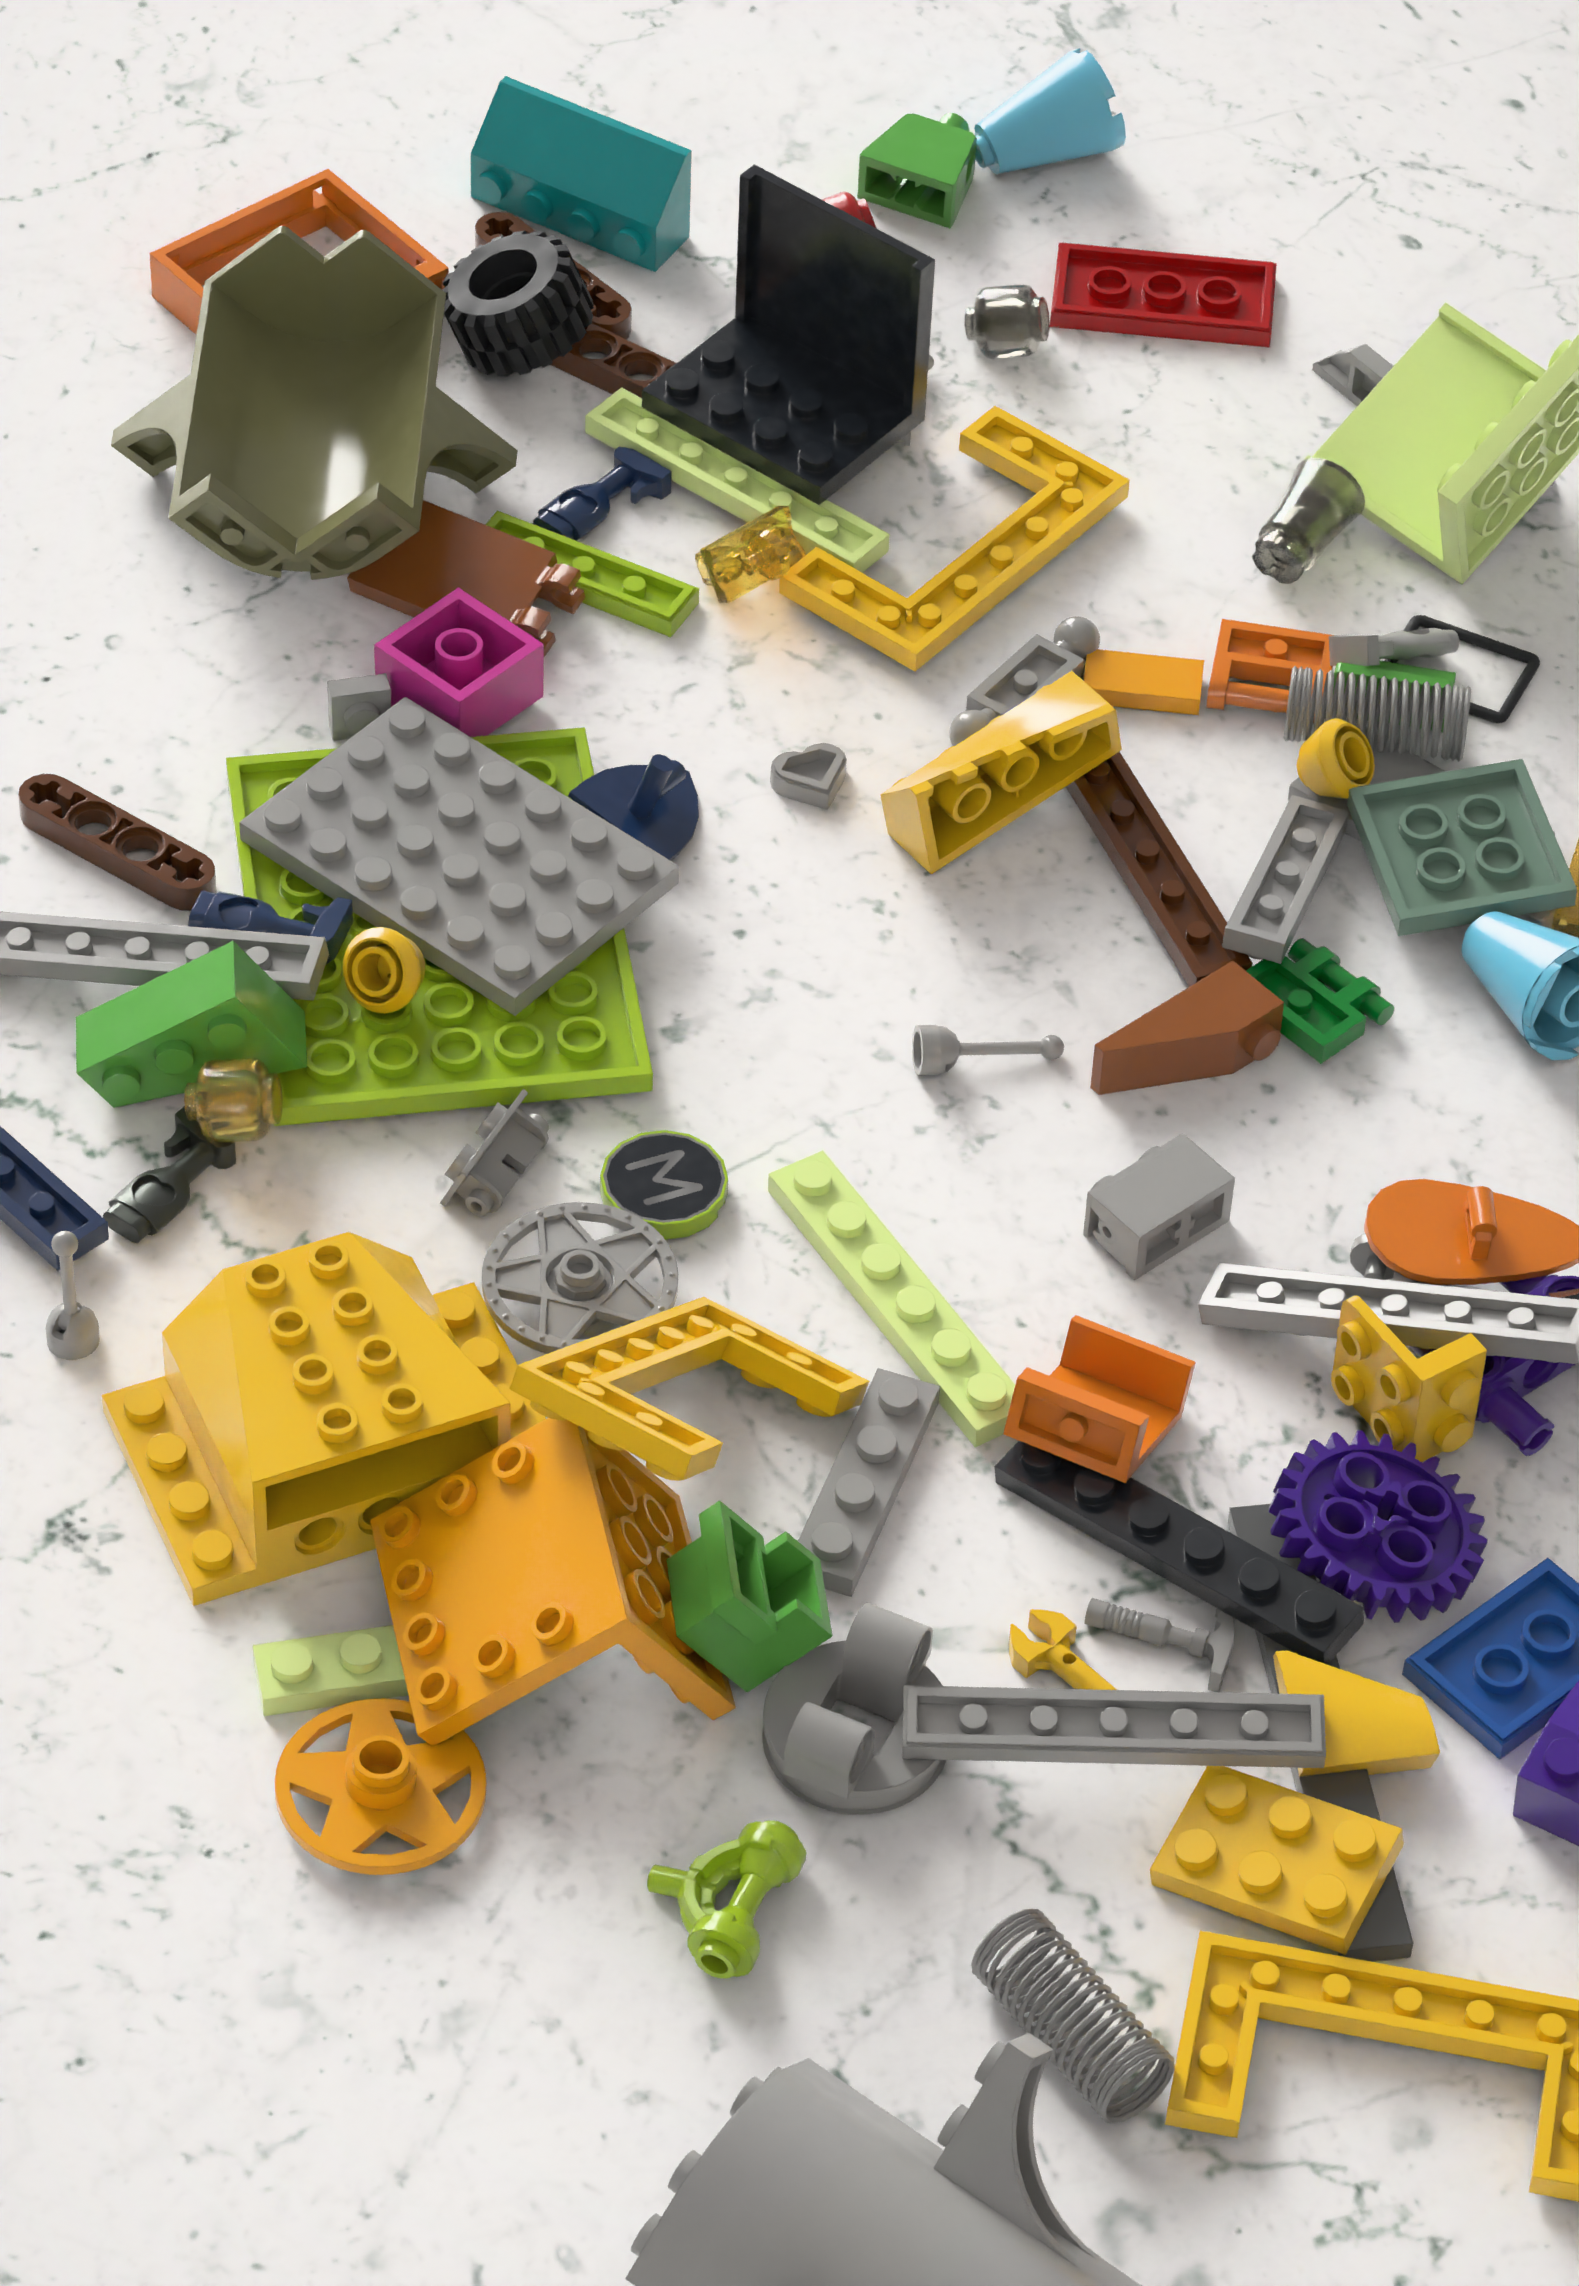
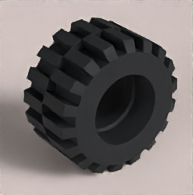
M518 231L510 236L503 237L501 235L493 238L491 242L483 246L479 245L471 250L469 256L461 258L454 265L455 271L447 274L443 281L445 288L442 290L446 293L444 315L468 363L473 368L478 367L479 371L486 375L495 372L498 377H509L513 373L523 375L531 373L532 369L544 368L552 364L554 359L559 356H565L571 351V346L574 343L581 341L587 333L585 327L589 326L593 319L591 311L594 308L593 300L566 244L563 245L560 238L555 235L547 237L546 233L542 231H534L530 234H527L526 231Z

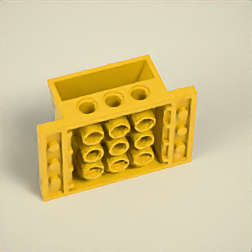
M351 1232L342 1233L222 1269L163 1330L162 1342L165 1376L102 1394L103 1413L193 1606L376 1549L370 1523L372 1518L546 1419L545 1416L531 1408L530 1400L509 1390L518 1364L474 1282L432 1295L411 1256Z

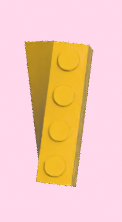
M1070 671L1052 684L1039 689L1035 695L1009 712L994 718L987 726L958 745L946 749L939 757L910 776L898 780L890 789L880 794L888 835L924 869L933 874L1121 751L1116 709L1073 671Z

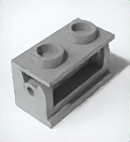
M1182 1133L1161 1147L1155 1146L1150 1148L1137 1162L1116 1175L1105 1176L1094 1184L1087 1193L1083 1235L1086 1238L1094 1235L1099 1244L1126 1268V1273L1136 1280L1230 1220L1235 1177Z

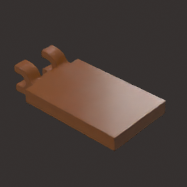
M425 500L422 503L419 532L368 566L351 572L347 577L351 592L411 617H416L459 587L544 644V657L555 643L556 638L555 633L545 630L552 620L550 612L532 606L536 599L539 597L547 600L556 607L573 615L585 599L584 590L574 587L581 578L580 570L566 564H558L556 553Z

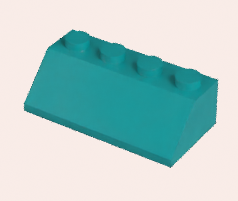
M505 76L498 84L470 153L471 197L656 272L682 246L690 235L692 150Z

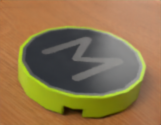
M668 1130L645 1132L620 1142L605 1158L600 1174V1194L603 1205L616 1207L638 1216L654 1227L665 1240L684 1238L708 1228L717 1219L718 1210L723 1204L725 1206L728 1195V1175L724 1160L708 1143L686 1133Z

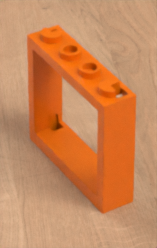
M329 169L323 170L149 253L152 297L196 335L205 281L279 226L288 227L300 238L326 226L344 242L360 230H367L440 289L445 288L443 281L447 274H449V267ZM322 187V194L316 192L315 189Z

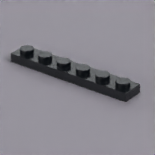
M1018 1441L994 1466L997 1484L1301 1656L1328 1665L1364 1624V1607L1131 1477L1124 1483L1021 1441Z

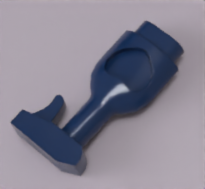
M619 446L614 452V469L595 483L579 485L563 491L538 511L539 516L533 520V524L577 541L606 519L610 512V500L626 487L631 488L630 501L633 504H637L646 496L663 500L671 493L672 471L634 449Z
M201 891L190 912L188 926L325 937L329 952L327 965L336 958L353 924L352 900L337 897L329 906L319 907L303 904V920L306 922L279 916L270 904L262 900L219 891L217 894Z

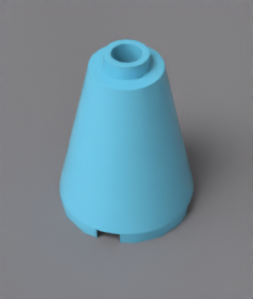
M1080 48L1068 52L974 126V134L977 138L975 160L983 169L989 167L993 173L1001 174L1110 152L1124 146L1126 132L1122 112L1112 116L1108 99L1116 95L1102 67L1093 55L1087 50L1080 53Z
M1498 911L1486 913L1473 921L1464 935L1462 943L1463 959L1532 1049L1551 1060H1570L1578 1056L1579 1053L1573 1048L1579 1046V938Z

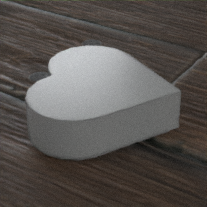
M827 743L811 745L803 752L792 751L782 753L771 764V787L777 794L783 797L828 810L845 780L847 762L845 753L839 747Z

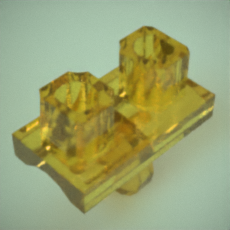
M777 506L705 546L700 549V552L695 554V562L703 583L707 586H713L719 603H730L769 580L773 581L787 574L791 566L806 555L793 533L791 525L792 515L788 506Z

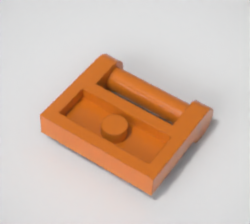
M1222 619L1210 677L1206 708L1224 710L1225 705L1287 713L1289 690L1231 682L1229 679L1237 678L1240 680L1290 686L1292 668L1296 665L1297 668L1302 666L1303 669L1310 667L1313 670L1312 691L1316 672L1321 668L1323 671L1324 690L1327 672L1333 671V666H1330L1329 636L1335 635Z

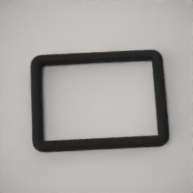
M1425 615L1413 616L1403 631L1418 630L1419 626L1454 630L1461 641L1527 663L1499 712L1470 702V715L1493 723L1505 722L1539 668V657L1534 653ZM1385 659L1386 662H1392V663H1397V662H1398V660H1394V659Z

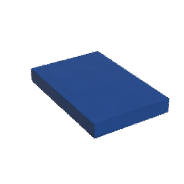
M1546 1558L1406 1658L1402 1675L1500 1760L1544 1728L1550 1717L1579 1681V1583L1552 1560Z

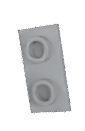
M523 1089L509 1109L497 1102L475 1132L485 1140L478 1151L466 1144L444 1174L454 1183L440 1201V1204L446 1206L456 1192L465 1199V1204L469 1211L477 1216H486L487 1213L496 1212L501 1207L504 1198L521 1177L503 1164L502 1161L504 1160L523 1174L549 1139L547 1133L549 1125L547 1121L540 1115H528L518 1108L528 1094L527 1091Z

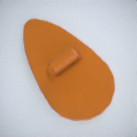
M1428 1179L1402 1180L1381 1189L1369 1203L1366 1211L1364 1232L1370 1249L1390 1269L1408 1279L1436 1285H1476L1518 1281L1547 1276L1579 1263L1578 1224L1540 1205L1492 1192L1490 1188L1485 1186L1471 1187Z

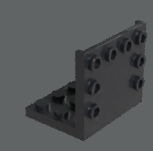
M755 164L740 174L735 318L643 388L642 407L820 505L925 420L935 259Z

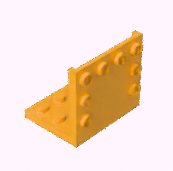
M547 1418L370 1520L417 1735L432 1747L616 1644H620L631 1653L636 1663L645 1673L651 1674L654 1672L669 1684L675 1696L682 1703L691 1702L710 1719L715 1720L736 1708L728 1677L676 1636L666 1559L692 1543L680 1496L628 1451L612 1450L596 1444L588 1437V1430L571 1421Z

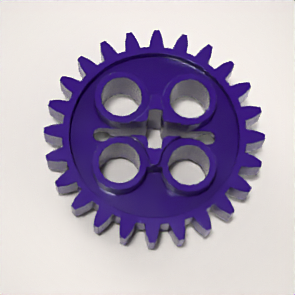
M1357 1430L1350 1445L1341 1435L1333 1432L1326 1446L1313 1439L1309 1442L1304 1454L1295 1452L1287 1468H1283L1273 1492L1275 1496L1268 1512L1276 1516L1270 1530L1271 1535L1286 1538L1279 1552L1280 1556L1283 1558H1300L1301 1561L1296 1570L1307 1576L1315 1575L1320 1580L1319 1583L1335 1590L1351 1601L1355 1600L1363 1603L1367 1619L1372 1620L1379 1607L1386 1608L1394 1623H1400L1407 1607L1420 1621L1426 1619L1432 1606L1442 1613L1446 1612L1453 1598L1462 1600L1484 1561L1481 1555L1488 1543V1539L1480 1535L1479 1532L1485 1522V1518L1478 1514L1469 1513L1476 1497L1474 1494H1456L1454 1492L1461 1477L1458 1474H1449L1443 1477L1437 1474L1435 1471L1440 1461V1458L1437 1456L1431 1457L1423 1463L1415 1459L1416 1444L1412 1442L1405 1446L1402 1452L1393 1450L1389 1434H1383L1378 1446L1370 1445L1367 1436L1362 1430Z

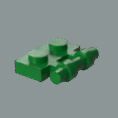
M1300 938L1291 946L1288 957L1285 956L1281 964L1262 959L1246 970V972L1284 1002L1280 1033L1322 1064L1364 1035L1367 1017L1379 1026H1382L1392 1017L1395 1007L1380 996L1381 989L1367 977L1361 976L1356 978L1340 966V958L1325 946L1316 948L1306 939Z

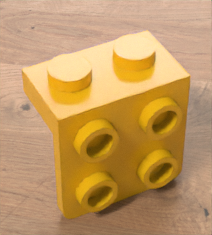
M1355 1295L1342 1302L1331 1383L1337 1397L1345 1405H1352L1371 1426L1378 1442L1383 1434H1389L1393 1450L1402 1452L1405 1446L1412 1442L1416 1444L1415 1459L1423 1462L1442 1452H1453L1473 1437L1487 1349L1470 1333L1417 1359L1359 1296Z

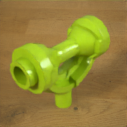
M774 1820L756 1821L747 1824L742 1829L738 1839L723 1843L705 1854L697 1856L690 1865L689 1871L657 1864L653 1865L649 1872L647 1887L649 1892L677 1898L682 1922L689 1933L687 1946L700 1969L717 1978L740 1977L747 1975L753 1969L760 1954V1935L754 1929L753 1918L766 1892L774 1887H781L782 1883L791 1882L799 1875L806 1861V1850L795 1831L786 1824ZM741 1878L728 1906L720 1911L715 1910L716 1895L728 1885L730 1880Z

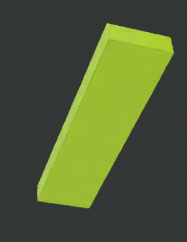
M498 510L485 524L556 553L558 564H566L579 569L581 578L574 587L584 590L585 599L582 602L583 604L668 637L673 636L699 604V588Z

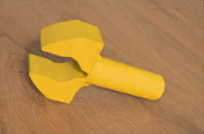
M1030 1610L1028 1629L1047 1643L1034 1642L1028 1639L1026 1634L1014 1624L1010 1625V1661L1012 1667L1026 1679L1040 1669L1052 1670L1074 1689L1117 1690L1070 1650V1646L1075 1643L1077 1625L1064 1614L1048 1610Z

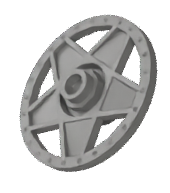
M588 1202L562 1203L527 1213L509 1224L499 1233L484 1258L482 1292L491 1316L507 1334L523 1345L549 1354L587 1340L578 1339L589 1326L600 1320L625 1326L673 1308L678 1293V1267L674 1253L664 1237L638 1216L603 1204ZM577 1220L605 1223L622 1229L625 1232L594 1240ZM538 1229L540 1254L501 1262L511 1246L530 1232ZM656 1257L660 1263L664 1279L662 1293L658 1301L634 1280ZM502 1298L540 1305L539 1331L529 1327L513 1315Z

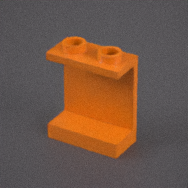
M1075 1315L1070 1321L1060 1364L1050 1376L1027 1367L1017 1377L1003 1435L1126 1483L1181 1419L1196 1362Z

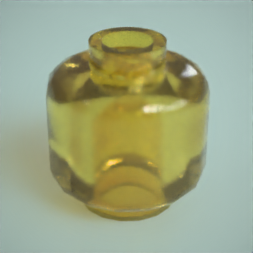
M241 1058L207 1061L201 1066L196 1082L187 1083L185 1088L184 1102L187 1119L189 1121H197L202 1134L210 1142L257 1141L268 1135L272 1124H279L281 1121L283 1097L280 1078L277 1073H269L267 1066L260 1059Z

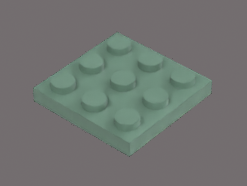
M1523 759L1349 789L1347 806L1398 936L1471 924L1482 915L1493 911L1518 916L1575 906L1577 887Z

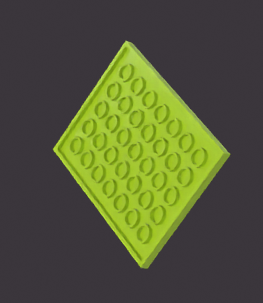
M585 727L471 737L567 797L570 791L594 775ZM337 748L226 758V775L243 896L262 900L270 904L278 915L284 918L306 922L303 920V904L323 907L329 906L334 899L240 840L239 822ZM353 912V924L336 958L325 966L314 1000L293 999L305 1011L307 1067L267 1076L274 1126L495 1106L497 1102L501 1105H509L515 1101L523 1089L528 1094L521 1103L653 1091V1072L625 929L620 930L516 1016L425 958V976L413 999L397 1011L376 1013L357 1003L348 991L344 981L343 959L348 945L359 933L370 928H376V926Z

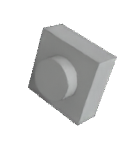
M386 673L327 681L328 719L333 741L350 739L391 708V689Z

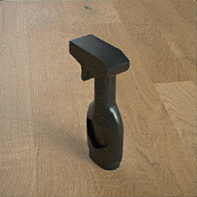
M186 1105L175 1114L176 1130L173 1136L164 1142V1153L166 1157L172 1158L187 1148L189 1151L171 1166L148 1170L138 1175L109 1201L110 1208L103 1214V1218L108 1222L110 1229L133 1243H139L147 1235L157 1234L186 1207L190 1200V1183L206 1168L213 1165L218 1169H227L236 1164L235 1141L228 1130Z

